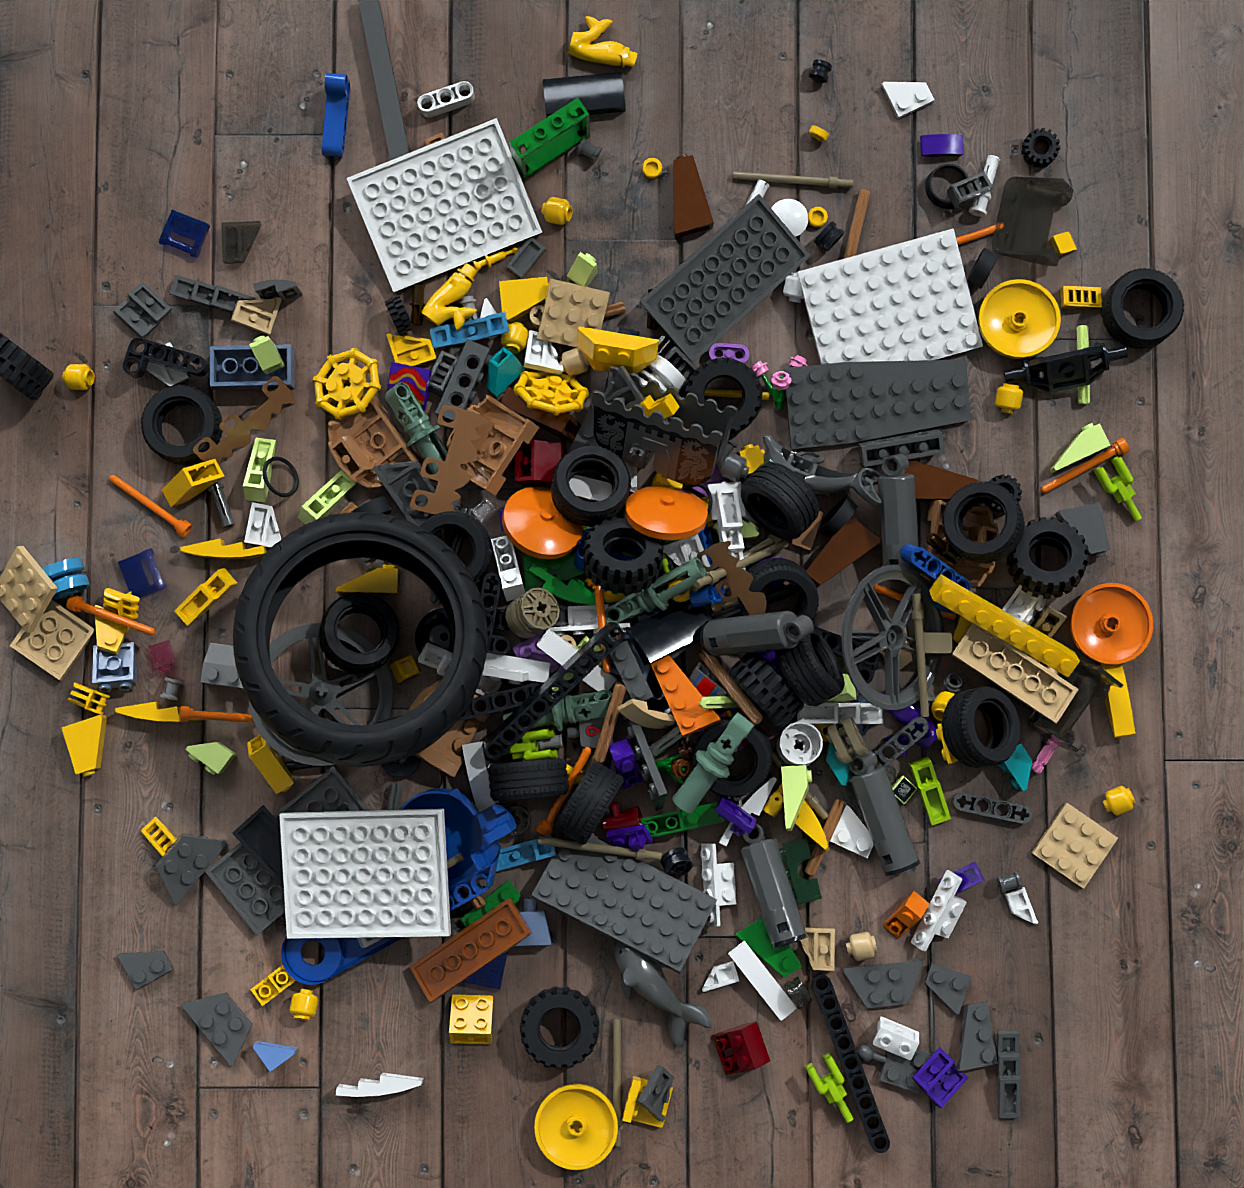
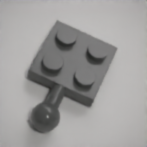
M869 1045L860 1046L857 1052L862 1061L867 1062L872 1059L883 1063L878 1078L880 1081L919 1093L920 1087L912 1077L931 1057L930 1052L917 1048L911 1060L887 1051L886 1055L874 1052L873 1048Z

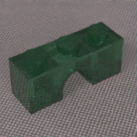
M804 837L781 843L782 848L779 849L782 861H786L787 868L785 870L788 879L791 880L796 903L799 905L822 899L817 878L803 879L798 873L799 864L803 860L812 858L807 838Z

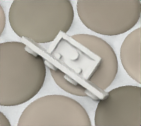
M608 604L604 605L605 610L609 607ZM596 605L569 606V626L550 627L549 629L559 636L565 635V631H573V635L585 634V630H593V633L596 634L599 631ZM621 623L619 626L623 632H626V628L630 627V623Z
M487 653L483 675L489 676V679L494 681H501V678L509 679L508 683L521 684L522 681L526 680L545 683L549 679L551 663Z
M704 843L701 844L700 852L703 893L717 899L706 922V926L720 927L719 906L736 904L734 863L717 864L716 844Z
M950 870L945 872L911 939V943L924 952L927 950L935 934L949 938L967 903L962 898L954 896L962 882V878Z

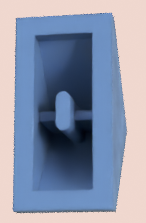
M257 1041L253 1045L254 1050L270 1072L298 1051V1047Z

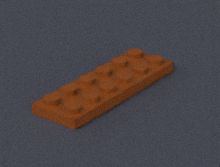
M508 898L409 968L428 1001L432 1003L530 936L532 932L512 899Z

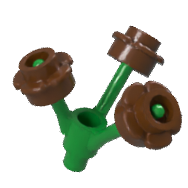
M686 743L678 747L680 753L664 760L659 759L655 761L659 772L670 776L681 785L685 782L682 779L687 778L690 774L688 760L692 761L693 754L691 745H686Z

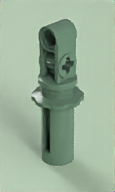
M402 382L396 384L386 392L385 399L395 413L397 420L403 426V431L410 436L411 440L406 444L407 447L415 445L424 460L430 457L445 461L448 452L435 432L441 428L440 425H431L428 415H425L421 405L417 402L407 384ZM430 462L427 464L433 475L438 472L439 468L436 463Z
M695 557L658 577L657 581L651 584V587L648 589H642L640 593H632L622 598L619 602L605 610L606 622H616L619 624L645 611L650 613L656 607L663 611L668 609V600L694 587V581L705 577L707 571L699 558ZM687 573L691 576L665 591L662 588ZM614 610H617L619 613L617 620L613 616Z
M601 690L576 696L567 695L532 728L556 725L558 731H562L564 723L570 722V724H574L577 721L606 717L612 693L609 690ZM543 702L535 703L533 707L541 708ZM518 707L503 710L504 721ZM521 716L518 721L524 723L528 720V716Z
M736 713L716 743H709L706 751L698 750L696 752V759L699 763L672 798L673 802L681 810L693 813L718 777L728 778L730 775L727 766L734 761L732 754L754 727V724L740 713Z

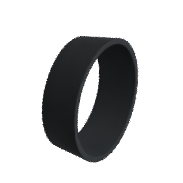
M943 164L929 174L925 190L933 204L949 209L954 208L952 202L939 198L932 189L931 181L934 173L941 168H953L959 171L965 179L968 178V175L958 165Z
M846 495L828 513L820 524L819 530L830 537L834 536L847 523L858 506Z

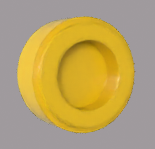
M811 126L808 132L812 138L821 142H826L829 136L828 132L817 126Z
M656 158L645 160L642 165L643 175L648 179L658 178L662 173L661 162Z
M814 207L809 211L808 223L810 226L821 228L826 224L828 214L825 209Z

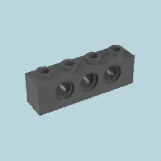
M467 339L435 412L437 416H439L443 405L466 410L469 402H474L477 394L475 392L477 384L481 385L485 375L482 372L485 366H489V360L493 357L490 355V348ZM471 361L479 363L476 369H469L468 364ZM463 379L471 381L470 385L466 388L460 386V382ZM456 397L463 399L462 404L459 406L452 405V401ZM446 410L442 418L452 422L456 415L454 411Z
M938 429L858 443L860 460L864 467L882 464L886 457L896 454H903L907 459L945 453L942 432Z

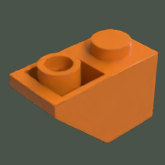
M912 891L898 905L883 926L899 939L922 918L930 903L918 893Z

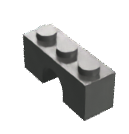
M628 641L620 643L610 655L631 699L645 702L654 699L655 697Z

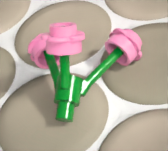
M796 355L795 358L790 357V367L808 366L805 358ZM757 362L751 366V369L756 377L761 376L773 396L775 409H783L786 395L785 389L791 383L789 374L784 371L774 373L771 379L773 388L764 374L769 370L766 366L767 362Z

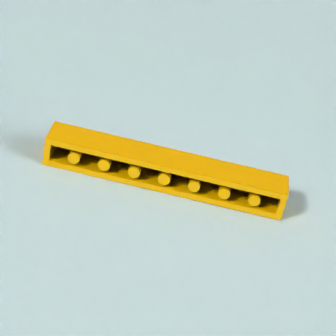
M942 574L939 575L929 589L934 601L1066 677L1070 676L1080 662L1075 651Z

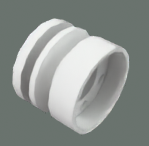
M657 355V359L648 365L652 374L645 370L640 372L643 377H640V381L643 385H647L650 380H655L659 383L661 391H666L668 387L674 386L680 393L687 385L684 376L660 355Z
M795 722L787 726L777 740L776 751L778 756L788 766H809L820 755L823 739L814 725L807 722ZM795 742L798 744L802 743L801 751L800 749H794Z

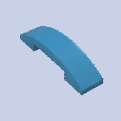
M506 312L465 321L459 330H456L455 324L430 328L433 348L466 343L467 339L476 341L509 332Z
M537 838L501 848L496 872L557 855L555 846L540 845Z

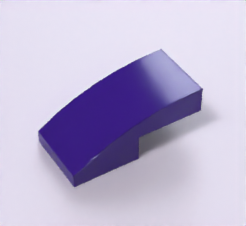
M931 134L920 136L921 156L940 157L946 155L960 157L964 155L963 135Z

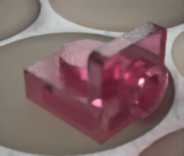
M167 640L148 646L153 661L152 669L164 672L170 670L171 666L176 664L170 641Z

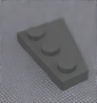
M981 1001L965 1004L962 1025L963 1036L959 1047L960 1058L956 1070L963 1071L998 1064L988 1002Z

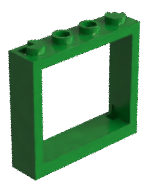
M576 98L510 141L511 155L522 178L525 180L579 145L584 138H590L589 113L579 98ZM580 130L583 131L585 134L582 137H580L577 133ZM525 147L527 151L521 155L520 149Z

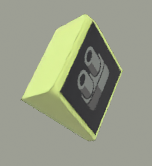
M903 775L892 786L896 798L903 804L917 790Z

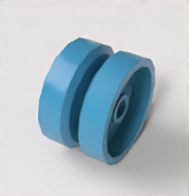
M81 558L62 560L42 568L57 586V590L51 600L77 594L91 586L87 575L80 574L85 569Z

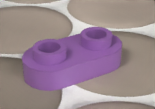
M715 343L709 350L710 360L722 358L716 357L715 353L717 351L722 352L723 358H733L744 364L749 358V350L742 344ZM741 353L743 357L741 359H737L735 357V354Z

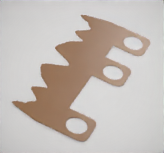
M278 376L272 377L263 385L262 391L269 399L245 421H242L233 413L220 423L219 428L227 435L220 443L216 445L209 437H205L193 447V452L203 462L216 459L220 466L221 458L232 456V448H241L251 443V429L265 431L271 421L272 413L280 414L283 404H295L291 390ZM273 381H277L279 383L278 388L273 392H269L267 390L268 385ZM229 419H236V425L233 428H225V423ZM201 443H210V447L207 451H198V447Z
M449 405L441 407L437 419L438 424L454 428L455 431L445 461L430 457L424 460L420 471L421 476L437 480L438 484L435 493L423 490L414 491L410 502L412 509L431 514L455 511L451 502L461 497L455 490L463 487L471 479V476L460 465L477 460L476 448L471 441L480 439L476 427L489 423L487 419L475 412ZM446 410L454 411L456 415L454 421L450 423L445 422L442 418L443 413ZM430 462L436 463L439 468L438 472L434 475H429L425 470L426 465ZM418 495L427 496L428 503L425 506L419 507L415 504V498Z
M731 541L716 543L697 554V558L701 562L703 555H708L712 559L711 567L704 565L707 572L717 567L727 571L726 579L715 586L723 601L729 602L739 597L750 615L765 613L767 604L764 593L749 591L753 576L745 569L736 567L739 559L728 553ZM722 585H727L731 589V596L726 597L721 593Z

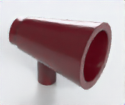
M618 803L610 804L612 816L603 820V828L607 832L642 825L641 818L643 817L639 806L620 813Z

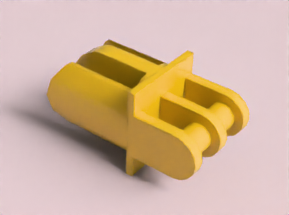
M111 588L104 590V608L118 612L119 616L131 619L138 618L137 611L139 606L137 603H139V597L132 595L131 591L124 594Z
M74 682L73 687L90 694L88 696L71 690V695L86 700V704L69 697L67 702L103 715V707H106L107 704L105 702L107 698H110V695ZM98 694L101 695V698H100L99 701L96 700V697H97ZM94 703L98 704L96 709L92 708Z

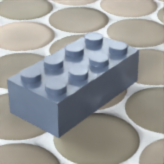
M291 344L276 345L285 367L266 375L261 369L250 345L210 346V387L214 391L262 390L264 384L272 377L278 376L289 389H295V349ZM277 381L271 382L267 390L277 389L279 383Z

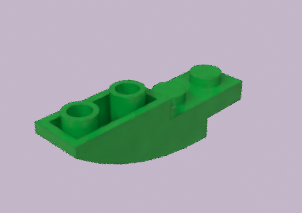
M533 563L526 572L543 582L540 588L547 590L555 598L578 605H596L595 590L590 591L585 588L586 584L576 578L575 580L570 579L564 584L565 580L557 574L552 576L546 572L548 569L540 563L536 565Z
M718 802L697 806L693 813L676 810L641 818V824H645L651 836L656 837L725 822L727 819L722 818L715 811Z

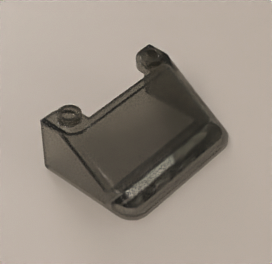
M1012 177L1008 179L1004 185L993 235V251L999 255L1057 267L1059 261L1058 253L1054 249L1046 248L1055 206H1065L1071 201L1074 191L1071 186L1062 178Z

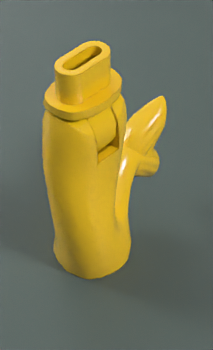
M586 16L585 20L590 30L586 32H573L568 54L588 62L612 66H621L623 64V68L625 65L634 68L638 53L629 51V47L614 41L590 44L607 30L613 23L612 20L603 19L598 21L593 17Z
M465 263L462 269L458 268V273L455 272L431 296L424 306L421 314L434 325L440 326L445 321L453 318L455 328L459 330L464 325L465 319L472 317L476 313L477 309L468 307H445L464 297L474 282L473 277L478 271Z

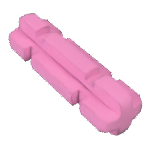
M1053 736L1049 737L1046 742L1047 745H1044L1038 754L1037 761L1031 765V770L1037 774L1042 772L1043 766L1048 763L1055 752L1054 748L1057 749L1060 741Z

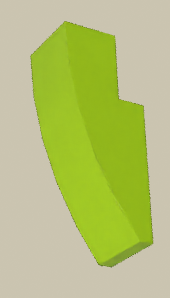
M927 756L908 763L931 825L933 826L951 819L932 761Z

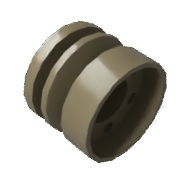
M533 588L509 603L505 618L508 627L518 637L529 639L534 638L556 624L560 609L557 600L550 592L542 588Z

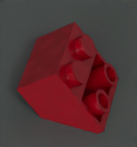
M531 440L527 444L523 441L515 454V481L523 486L552 484L556 465L562 458V443Z
M757 1021L742 1024L712 1035L725 1075L755 1070L770 1062Z

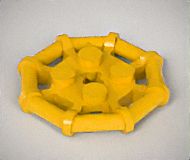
M352 348L349 351L336 355L330 354L327 356L328 359L312 380L316 395L315 405L339 420L342 417L355 413H364L377 391L381 390L377 368L379 365L378 361L363 354L358 348ZM350 359V361H349L348 364H346V363L338 364V363H337V362H341V361ZM358 360L366 364L362 369L357 366ZM333 366L335 368L334 371L329 376V378L326 379V375ZM369 373L371 377L370 383L366 381L367 374ZM349 380L351 385L344 388L345 382ZM323 385L328 390V394L325 396L323 394ZM332 400H335L336 402H338L337 407H334L329 403ZM349 402H353L356 404L346 408V405H349Z
M540 370L532 372L523 371L520 374L518 383L513 387L514 393L525 401L528 408L550 412L554 416L570 411H581L585 399L589 396L588 389L583 387L575 379V376H569L564 373L558 375Z

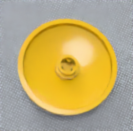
M1023 279L1009 280L994 287L984 298L978 315L979 329L984 341L992 350L1011 359H1028L1044 352L1056 338L1061 322L1060 310L1052 294L1043 286Z
M577 1083L564 1085L552 1091L541 1103L535 1118V1137L543 1154L554 1164L571 1170L587 1169L600 1163L611 1152L618 1134L617 1114L610 1100L598 1089Z

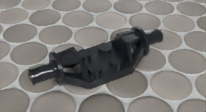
M1102 342L1100 346L1085 347L1080 350L1046 357L1042 356L1029 361L1022 359L1023 365H1021V368L1004 370L1005 382L1024 379L1028 387L1033 386L1049 393L1090 385L1104 371L1109 370L1111 361L1128 359L1127 348L1123 346L1108 350L1104 342ZM1101 358L1102 362L1091 369L1090 362ZM1042 372L1043 379L1031 377V373Z

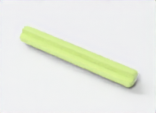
M1087 325L1077 327V350L1089 347V327ZM1090 385L1078 387L1079 404L1086 405L1090 403Z
M731 696L702 697L699 702V706H702L703 709L740 708Z

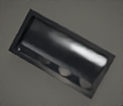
M622 72L543 79L546 118L576 98H579L589 115L626 112Z
M689 599L627 628L626 631L644 666L699 640L703 624L708 620H712L704 606L694 607Z
M262 805L232 834L284 889L280 822Z

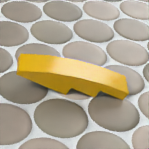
M222 539L180 547V550L186 554L226 560L262 557L267 552L265 546L246 549V545L243 542L225 545Z
M1099 663L1102 673L1101 681L1106 696L1105 704L1114 738L1135 735V728L1122 664L1106 665Z
M150 702L115 708V712L140 719L179 722L180 707L161 709L160 702ZM193 719L192 721H200L204 719Z

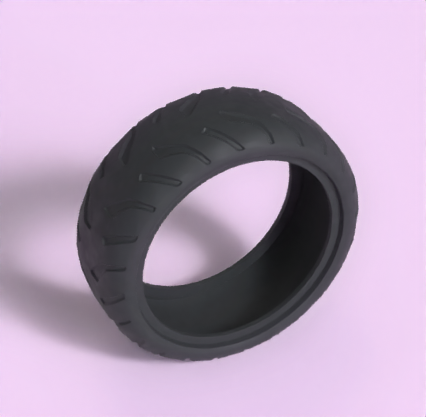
M351 512L330 515L305 524L286 535L264 554L250 574L238 599L234 617L233 649L235 665L242 687L255 712L280 739L294 749L321 761L349 767H367L396 762L421 752L445 735L464 714L472 701L479 685L487 656L488 633L485 608L477 585L466 566L448 545L429 531L407 520L382 513ZM352 558H370L387 561L419 577L441 602L447 614L452 633V659L445 676L435 691L418 707L407 714L384 723L372 725L337 723L310 712L293 699L284 689L275 675L270 660V635L273 622L279 607L288 593L298 582L318 568L333 562Z

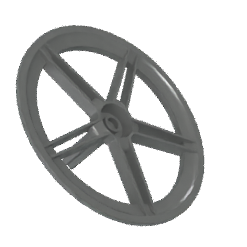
M886 565L875 569L859 583L848 602L842 626L844 664L853 686L868 703L886 710L903 709L920 699L918 676L910 686L899 692L900 649L916 654V649L905 646L906 641L916 645V640L906 636L904 633L911 610H913L912 594L921 593V603L927 618L928 633H944L941 610L935 608L934 600L929 592L931 586L918 572L902 565ZM891 579L908 585L892 620L873 589L878 583ZM862 600H864L879 631L853 630L855 615ZM852 640L866 642L853 650ZM876 644V648L854 658L857 654ZM883 650L886 695L872 689L862 678L856 665ZM925 654L927 690L936 677L942 655Z
M311 623L293 628L270 643V660L272 665L274 660L286 648L301 640L308 639L312 682L306 684L278 679L281 684L302 687L301 693L290 690L286 691L289 695L306 698L308 700L305 707L307 710L318 715L321 709H326L339 723L346 724L333 711L338 707L354 725H359L336 699V695L376 675L379 700L376 713L370 725L373 722L389 718L393 703V685L386 662L373 672L341 687L339 682L358 673L351 672L335 680H327L323 651L319 643L321 623ZM337 625L339 640L350 644L361 653H367L376 648L361 634L347 627ZM314 637L317 639L322 672L316 674L312 641ZM249 701L250 712L256 728L263 739L274 750L298 763L312 766L334 765L301 753L285 743L263 722Z

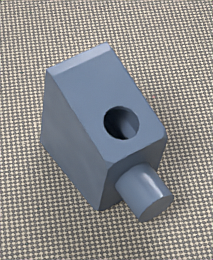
M524 899V911L519 912L532 934L515 946L551 945L546 911L537 910L535 899Z

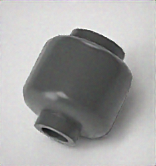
M733 452L723 455L718 465L720 475L733 482H738L741 478L745 479L750 468L747 467L746 458Z

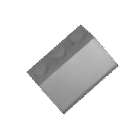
M210 643L203 662L200 682L243 688L235 665L233 646Z

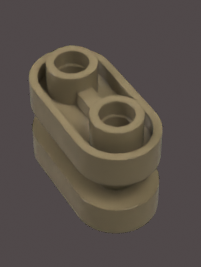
M851 717L842 720L843 727L839 728L837 724H833L827 728L828 732H826L828 741L831 744L833 743L837 750L835 755L838 761L844 764L854 761L852 756L855 753L859 757L868 754L867 746ZM846 734L848 735L852 743V746L850 747L848 746L844 738V735Z

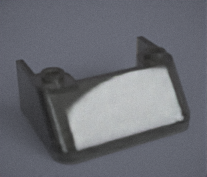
M1083 661L1079 662L1069 677L1061 673L1059 674L1061 678L1079 690L1057 724L1052 723L1036 711L1032 713L1028 720V726L1058 746L1075 753L1079 749L1072 745L1075 742V731L1072 728L1093 697L1098 698L1107 695L1110 691V686L1118 688L1123 686L1122 683L1102 667Z

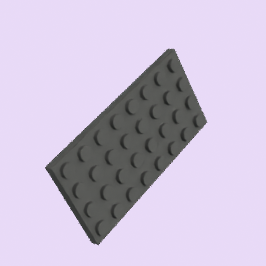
M758 194L639 303L681 352L694 363L811 255L761 195Z
M333 766L273 816L280 822L279 814L371 810L336 767ZM241 842L205 871L256 936L285 913L284 889Z
M564 835L563 837L565 840H573L570 836ZM590 836L587 843L609 845L593 836ZM558 847L556 850L557 855L552 857L531 898L680 974L717 899L640 860H636L634 857Z

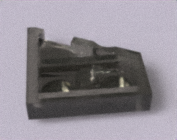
M261 222L221 223L223 263H244L261 228Z

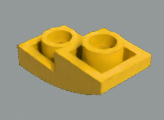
M282 965L250 989V991L261 1006H264L296 980L288 974Z

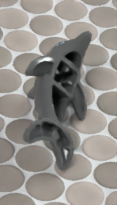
M763 436L766 448L764 463L776 462L788 467L808 484L815 495H827L853 488L858 495L871 505H879L881 503V499L878 497L873 486L878 485V477L882 476L876 470L863 468L858 473L831 470L817 465L825 461L822 456L813 452H790L772 436Z
M615 941L614 953L616 963L621 972V987L625 998L631 999L632 991L634 990L647 1002L668 1011V1031L673 1044L677 1046L683 1044L684 1035L690 1023L698 1024L705 1028L712 1027L711 1017L705 1008L698 1004L681 1003L663 973L662 968L667 967Z

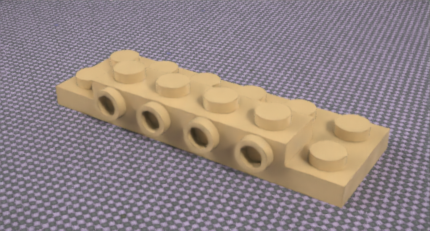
M971 623L951 654L1054 724H1057L1079 690L1058 676V672L1049 666L1044 667L1040 664L1039 660L1026 655L1018 648L974 623Z

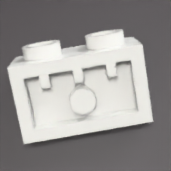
M1019 585L1002 610L1031 626L1036 613L1044 608L1046 599H1043V595H1038V598L1034 597L1030 591L1025 593L1021 590L1022 586Z
M881 1016L877 1024V1034L873 1040V1045L911 1060L919 1045V1032Z

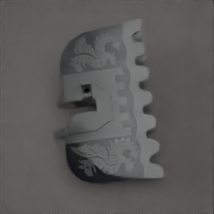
M611 366L609 368L608 386L619 370L617 367ZM634 373L630 374V377L643 397L651 395L653 400L656 401L670 393L679 405L674 415L664 419L661 412L654 411L651 416H647L644 413V408L639 404L633 405L632 409L629 410L625 407V403L621 398H615L612 403H608L602 392L597 390L593 392V434L599 447L611 450L624 462L632 463L634 467L644 469L649 464L655 453L653 462L655 471L660 473L662 478L681 484H703L712 477L716 464L722 459L726 450L731 425L737 411L736 407L728 405L723 411H720L716 401L713 399H708L705 404H700L697 395L694 393H688L685 398L679 396V391L676 387L670 386L666 391H661L657 381L650 380L647 385H643L640 377Z

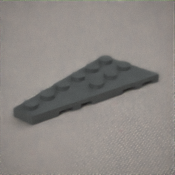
M623 680L614 683V686L617 683L624 685ZM627 690L622 704L630 700ZM620 713L622 720L625 721L628 736L632 741L633 753L636 762L640 765V774L643 782L646 783L649 798L653 803L655 811L662 809L667 791L642 728L639 724L629 720Z

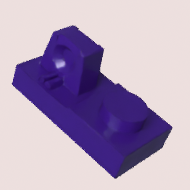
M721 797L715 809L722 818L729 820L731 823L733 822L730 830L739 837L743 833L747 832L749 834L753 830L757 819L727 797Z
M645 824L610 830L606 835L611 846L631 848L632 851L643 849L644 845L652 844L653 840Z
M976 862L953 872L962 878V882L955 895L985 881Z

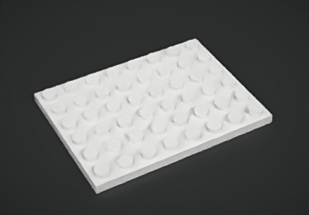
M497 118L347 178L393 292L542 233Z
M954 228L797 272L821 364L936 360L983 347Z
M444 809L295 812L279 814L287 938L426 937L451 935Z

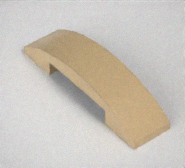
M631 699L618 706V711L626 718L647 728L663 729L676 723L672 713L667 714L648 710L647 702Z

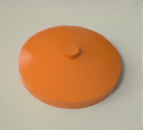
M662 485L649 486L635 491L626 501V520L635 530L649 537L662 540L686 539L701 532L707 522L708 511L704 502L695 494L681 488Z
M528 487L514 493L505 505L502 514V525L505 534L514 546L530 556L540 559H557L566 556L578 545L583 533V526L570 522V520H567L559 513L552 500L550 488Z
M1104 583L1090 588L1078 598L1070 615V631L1078 649L1089 659L1101 664L1117 665L1133 660L1145 650L1153 633V616L1146 600L1136 590L1119 583Z

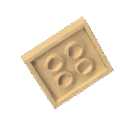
M550 278L537 339L577 347L578 327L602 329L610 292Z
M17 546L0 576V600L26 633L33 632L54 596L57 586L24 546Z
M51 600L34 631L26 633L22 628L10 646L62 681L96 633V629L54 600Z
M1065 802L1031 853L1084 889L1118 837Z

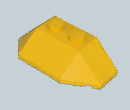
M578 327L577 347L593 370L609 373L611 366L618 369L624 366L629 375L632 373L638 374L657 359L659 344L657 339Z

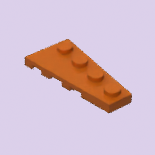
M669 655L650 663L683 738L721 722V719L713 709H703L702 706H699L703 696Z

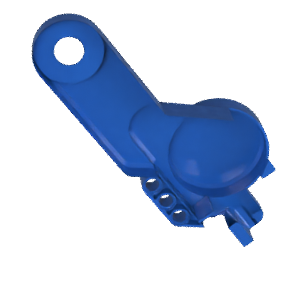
M447 788L429 789L407 801L400 810L444 809L447 860L459 853L465 859L447 869L449 899L451 900L450 911L488 890L494 883L501 849L497 840L516 829L515 820L507 806L502 803H496L480 812L477 806L468 797L461 794L457 788L454 790ZM479 877L486 880V886L479 884ZM461 887L467 888L468 896L462 894ZM286 937L281 949V958L284 968L293 979L303 984L315 985L334 977L404 937H383V939L366 948H361L357 938ZM308 941H317L324 948V959L317 965L308 964L302 957V947Z

